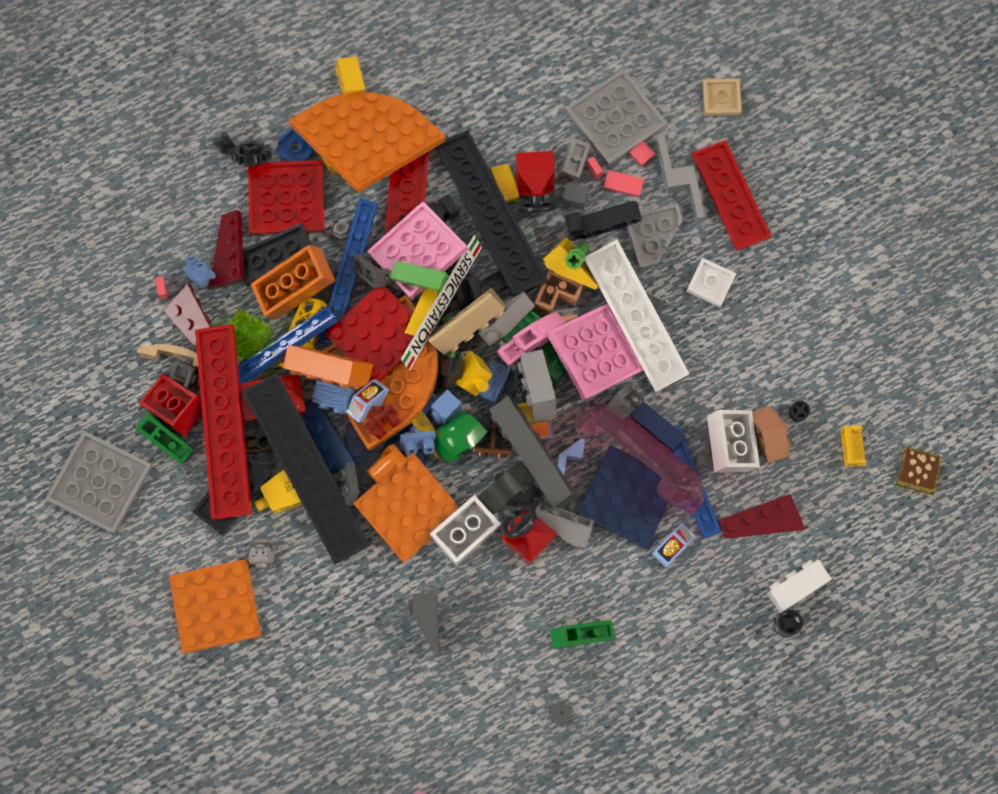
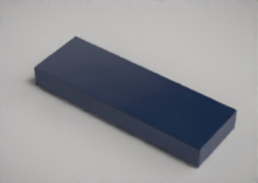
M644 401L630 414L638 424L672 452L686 440V436Z

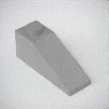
M524 291L505 303L506 307L503 310L505 313L498 319L493 317L488 321L489 325L482 331L478 329V334L489 346L505 337L535 306Z
M540 501L538 502L535 510L536 516L567 543L575 547L586 548L595 520L587 519L558 507H552V505L549 506Z

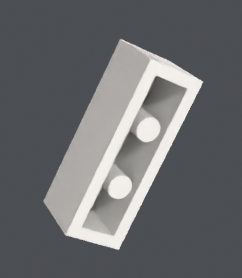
M819 559L814 563L812 560H809L802 565L803 570L798 573L796 570L785 576L787 580L783 583L777 581L769 586L771 590L767 594L780 613L832 580Z

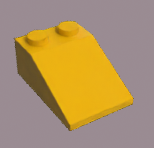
M565 237L543 259L546 267L558 275L596 290L599 286L586 261L578 269H570L566 265V256L576 247Z

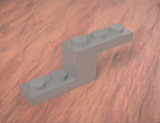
M665 135L657 136L655 143L666 193L688 190L695 224L703 223L704 218L707 216V210L701 201L703 199V192L697 183L699 182L698 171H695L694 165L674 168L673 159L669 158L668 153L670 152L669 141H666Z

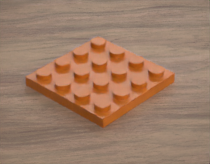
M413 452L410 456L406 457L407 462L403 467L396 471L394 470L380 484L375 483L353 503L403 563L432 539L430 533L460 508L415 454L412 455Z
M247 559L169 575L183 654L262 637Z

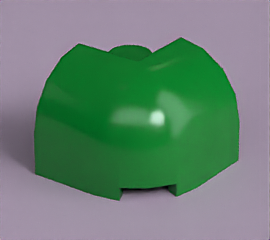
M458 412L447 425L439 427L435 431L434 449L445 463L455 461L468 448L471 450L487 431L471 415Z

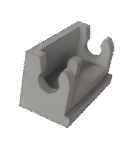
M575 138L571 140L568 144L558 177L564 178L567 176L570 177V181L580 178L590 144Z

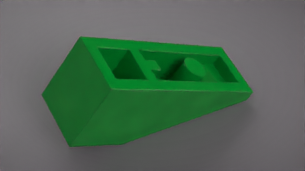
M149 410L135 424V429L181 465L194 450Z
M612 620L564 625L550 630L553 650L615 640Z

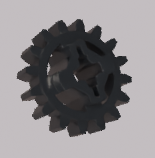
M257 141L241 143L239 146L231 149L233 163H238V165L245 164L246 167H253L257 164L268 162V159H271L272 156L271 147L268 144L264 145V143L258 144Z

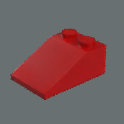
M163 373L138 403L184 437L202 416L201 399Z
M299 375L279 376L301 416L305 412V405ZM265 379L240 384L243 422L258 421L243 391Z

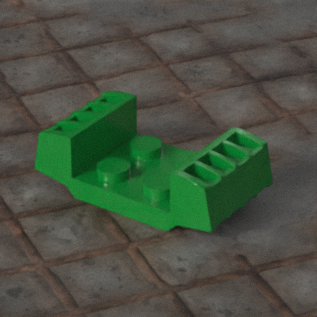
M530 311L502 339L506 343L510 342L514 335L539 320L540 317L533 311ZM548 341L536 349L543 350L550 379L557 385L568 372L552 343Z

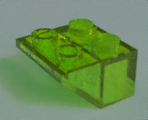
M238 308L228 323L233 324L235 327L237 355L245 360H248L264 349L274 334L271 326Z

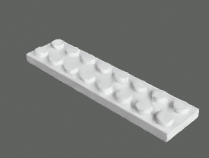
M618 240L586 256L585 261L655 392L689 375L685 364Z

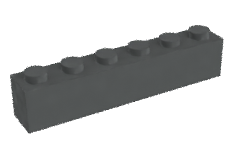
M507 396L489 409L492 413L490 415L491 419L501 427L502 436L511 442L513 453L522 459V466L533 476L534 479L532 481L534 485L544 493L543 498L549 506L557 507L575 495V491L514 398Z

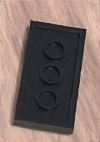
M303 223L297 224L243 249V281L247 287L306 246L311 245L305 225Z
M247 455L250 497L252 501L259 492L260 487L266 483L272 473ZM209 491L192 511L222 536L228 532L238 519V517L212 520Z

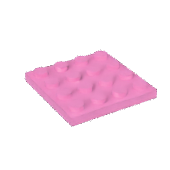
M422 202L367 252L372 255V258L383 269H389L391 272L396 261L444 272L462 254H465L469 248ZM395 281L411 300L425 289Z
M605 304L546 333L583 401L644 370L609 304Z

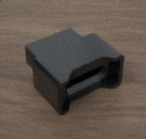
M438 354V374L435 387L453 391L455 379H461L465 360Z

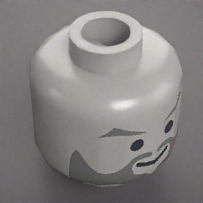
M257 539L249 546V562L254 564L257 569H266L267 565L274 562V545L270 543V540Z

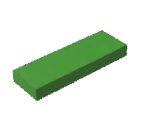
M396 261L389 278L393 281L441 292L448 274Z

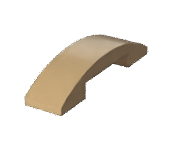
M156 344L144 346L137 350L140 357L159 361L160 355L164 354L194 361L193 366L198 368L197 353L183 347Z

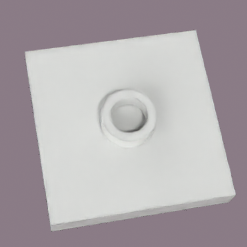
M702 258L686 292L721 307L737 273Z

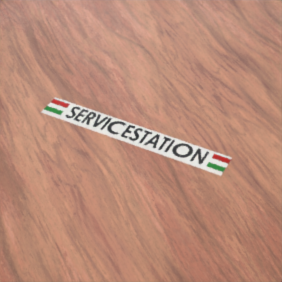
M475 235L467 246L469 250L462 254L401 358L409 371L482 248Z

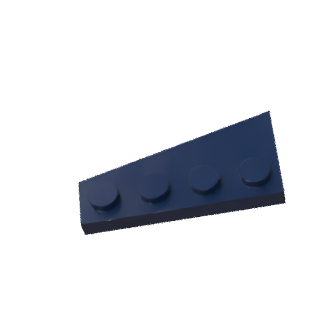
M312 400L304 403L305 412L302 414L304 423L331 474L344 469L347 462H355V465L358 464L349 452L350 449L341 439L339 431L330 421L331 418L326 410L319 408V404L312 402Z

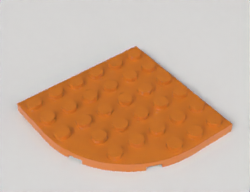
M373 92L333 96L289 119V125L358 193L445 142L446 138L439 129L411 105L397 98Z
M404 295L398 300L413 315L415 306L409 297ZM427 340L410 371L402 362L380 382L389 391L381 406H371L364 422H357L346 413L369 451L409 425L429 401L438 374L437 348L429 340ZM334 343L323 350L324 352L345 357ZM360 386V389H357L356 393L359 392L364 386Z

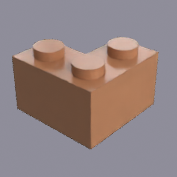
M548 270L546 275L548 283L541 286L534 302V310L549 315L553 313L558 300L576 307L584 285Z
M770 406L753 411L755 435L758 437L760 452L764 459L771 463L790 456L789 448L791 445L786 436V432H788L786 422L781 421L779 414L774 412Z

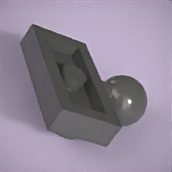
M347 462L344 469L340 471V480L343 482V488H340V491L345 498L346 505H354L353 503L359 495L355 462Z

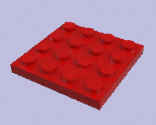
M322 160L265 162L248 167L250 236L278 234L300 223L305 225L307 233L325 232Z
M383 286L369 292L333 325L325 335L345 357L373 364L369 383L373 379L381 382L403 362L401 358L414 335L405 333L412 314Z

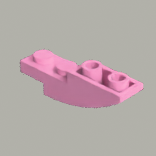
M558 312L551 313L514 335L510 342L497 350V354L508 367H511L520 360V354L531 352L550 341L546 333L565 324L566 321Z

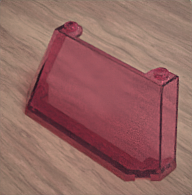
M610 402L584 404L572 418L575 426L590 437L596 436L601 430H604L663 478L657 487V491L662 498L671 505L693 516L704 503L701 474L630 416L622 421L606 408Z

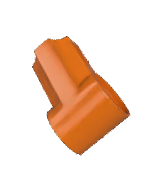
M394 444L388 446L382 452V457L367 471L368 475L378 484L394 470L396 471L403 467L407 462L406 457Z

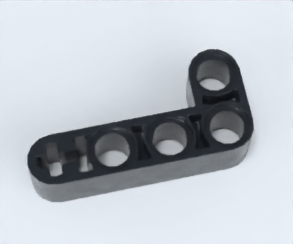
M629 201L584 216L580 212H573L567 214L564 219L572 241H576L579 238L587 239L639 223L642 217L638 202Z

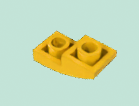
M509 165L491 167L490 172L506 202L519 200L518 190Z

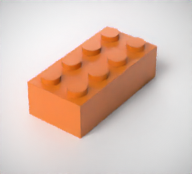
M308 245L251 283V286L264 316L279 319L335 282V279L321 248Z
M292 345L287 347L283 368L290 369L291 374L305 375L306 378L320 379L325 383H335L340 387L360 389V386L365 387L369 383L373 364Z

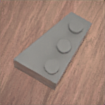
M543 350L520 354V362H517L519 374H523V379H521L523 390L527 391L526 401L528 407L530 406L534 423L556 418V397Z

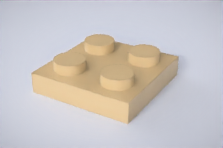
M703 79L704 116L741 115L740 79Z

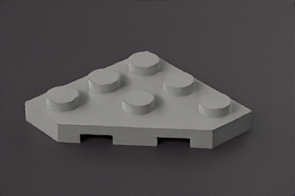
M678 203L640 212L642 220L639 223L626 227L639 270L657 266L683 222Z

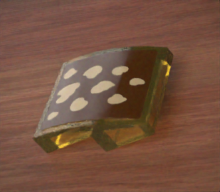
M904 446L896 485L934 496L942 456Z

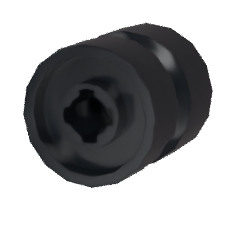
M449 195L440 198L437 204L432 203L428 206L445 224L447 220L451 221L460 214L456 203Z
M793 609L782 611L773 621L775 632L783 638L796 635L803 627L802 616Z

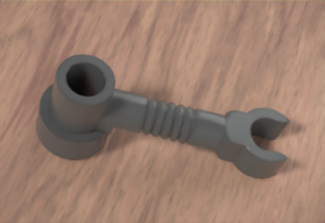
M708 422L705 453L696 454V469H714Z

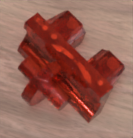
M392 404L386 408L381 405L377 409L371 406L372 413L367 416L369 421L363 427L380 440L386 435V431L383 429L384 425L389 423L394 428L401 423L398 416L399 412Z

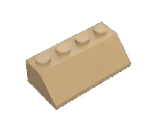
M490 288L433 332L428 340L442 354L445 355L447 352L452 354L459 348V343L463 340L466 343L473 338V333L476 330L482 331L489 325V320L493 317L498 319L505 313L503 310L506 305L496 292Z

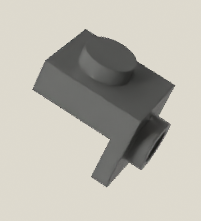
M177 359L174 362L169 378L184 384L183 387L189 388L195 385L198 380V368Z

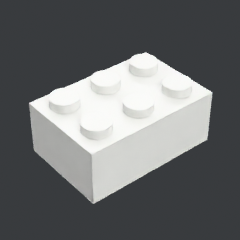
M718 410L707 416L714 472H749L760 467L752 410Z
M474 495L432 531L430 536L457 567L498 531L501 524Z

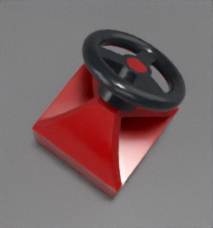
M553 151L516 153V185L518 194L530 196V203L521 205L519 207L520 211L539 213L556 209V204L545 202V194L554 192L555 186Z
M530 505L514 507L505 515L501 523V531L503 533L501 540L529 566L557 535L536 516L535 509ZM520 511H524V512H523L521 515H519V516H516V515H515L516 513H518V512H520ZM509 520H512L513 524L507 529Z

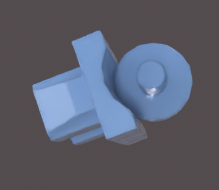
M192 255L185 259L187 267L183 268V271L193 280L198 288L206 287L210 279L216 278L215 273L204 262H200L197 256Z
M411 426L410 432L400 436L398 449L400 452L404 451L407 457L412 452V455H416L417 449H423L425 454H432L435 448V431H418L416 426Z

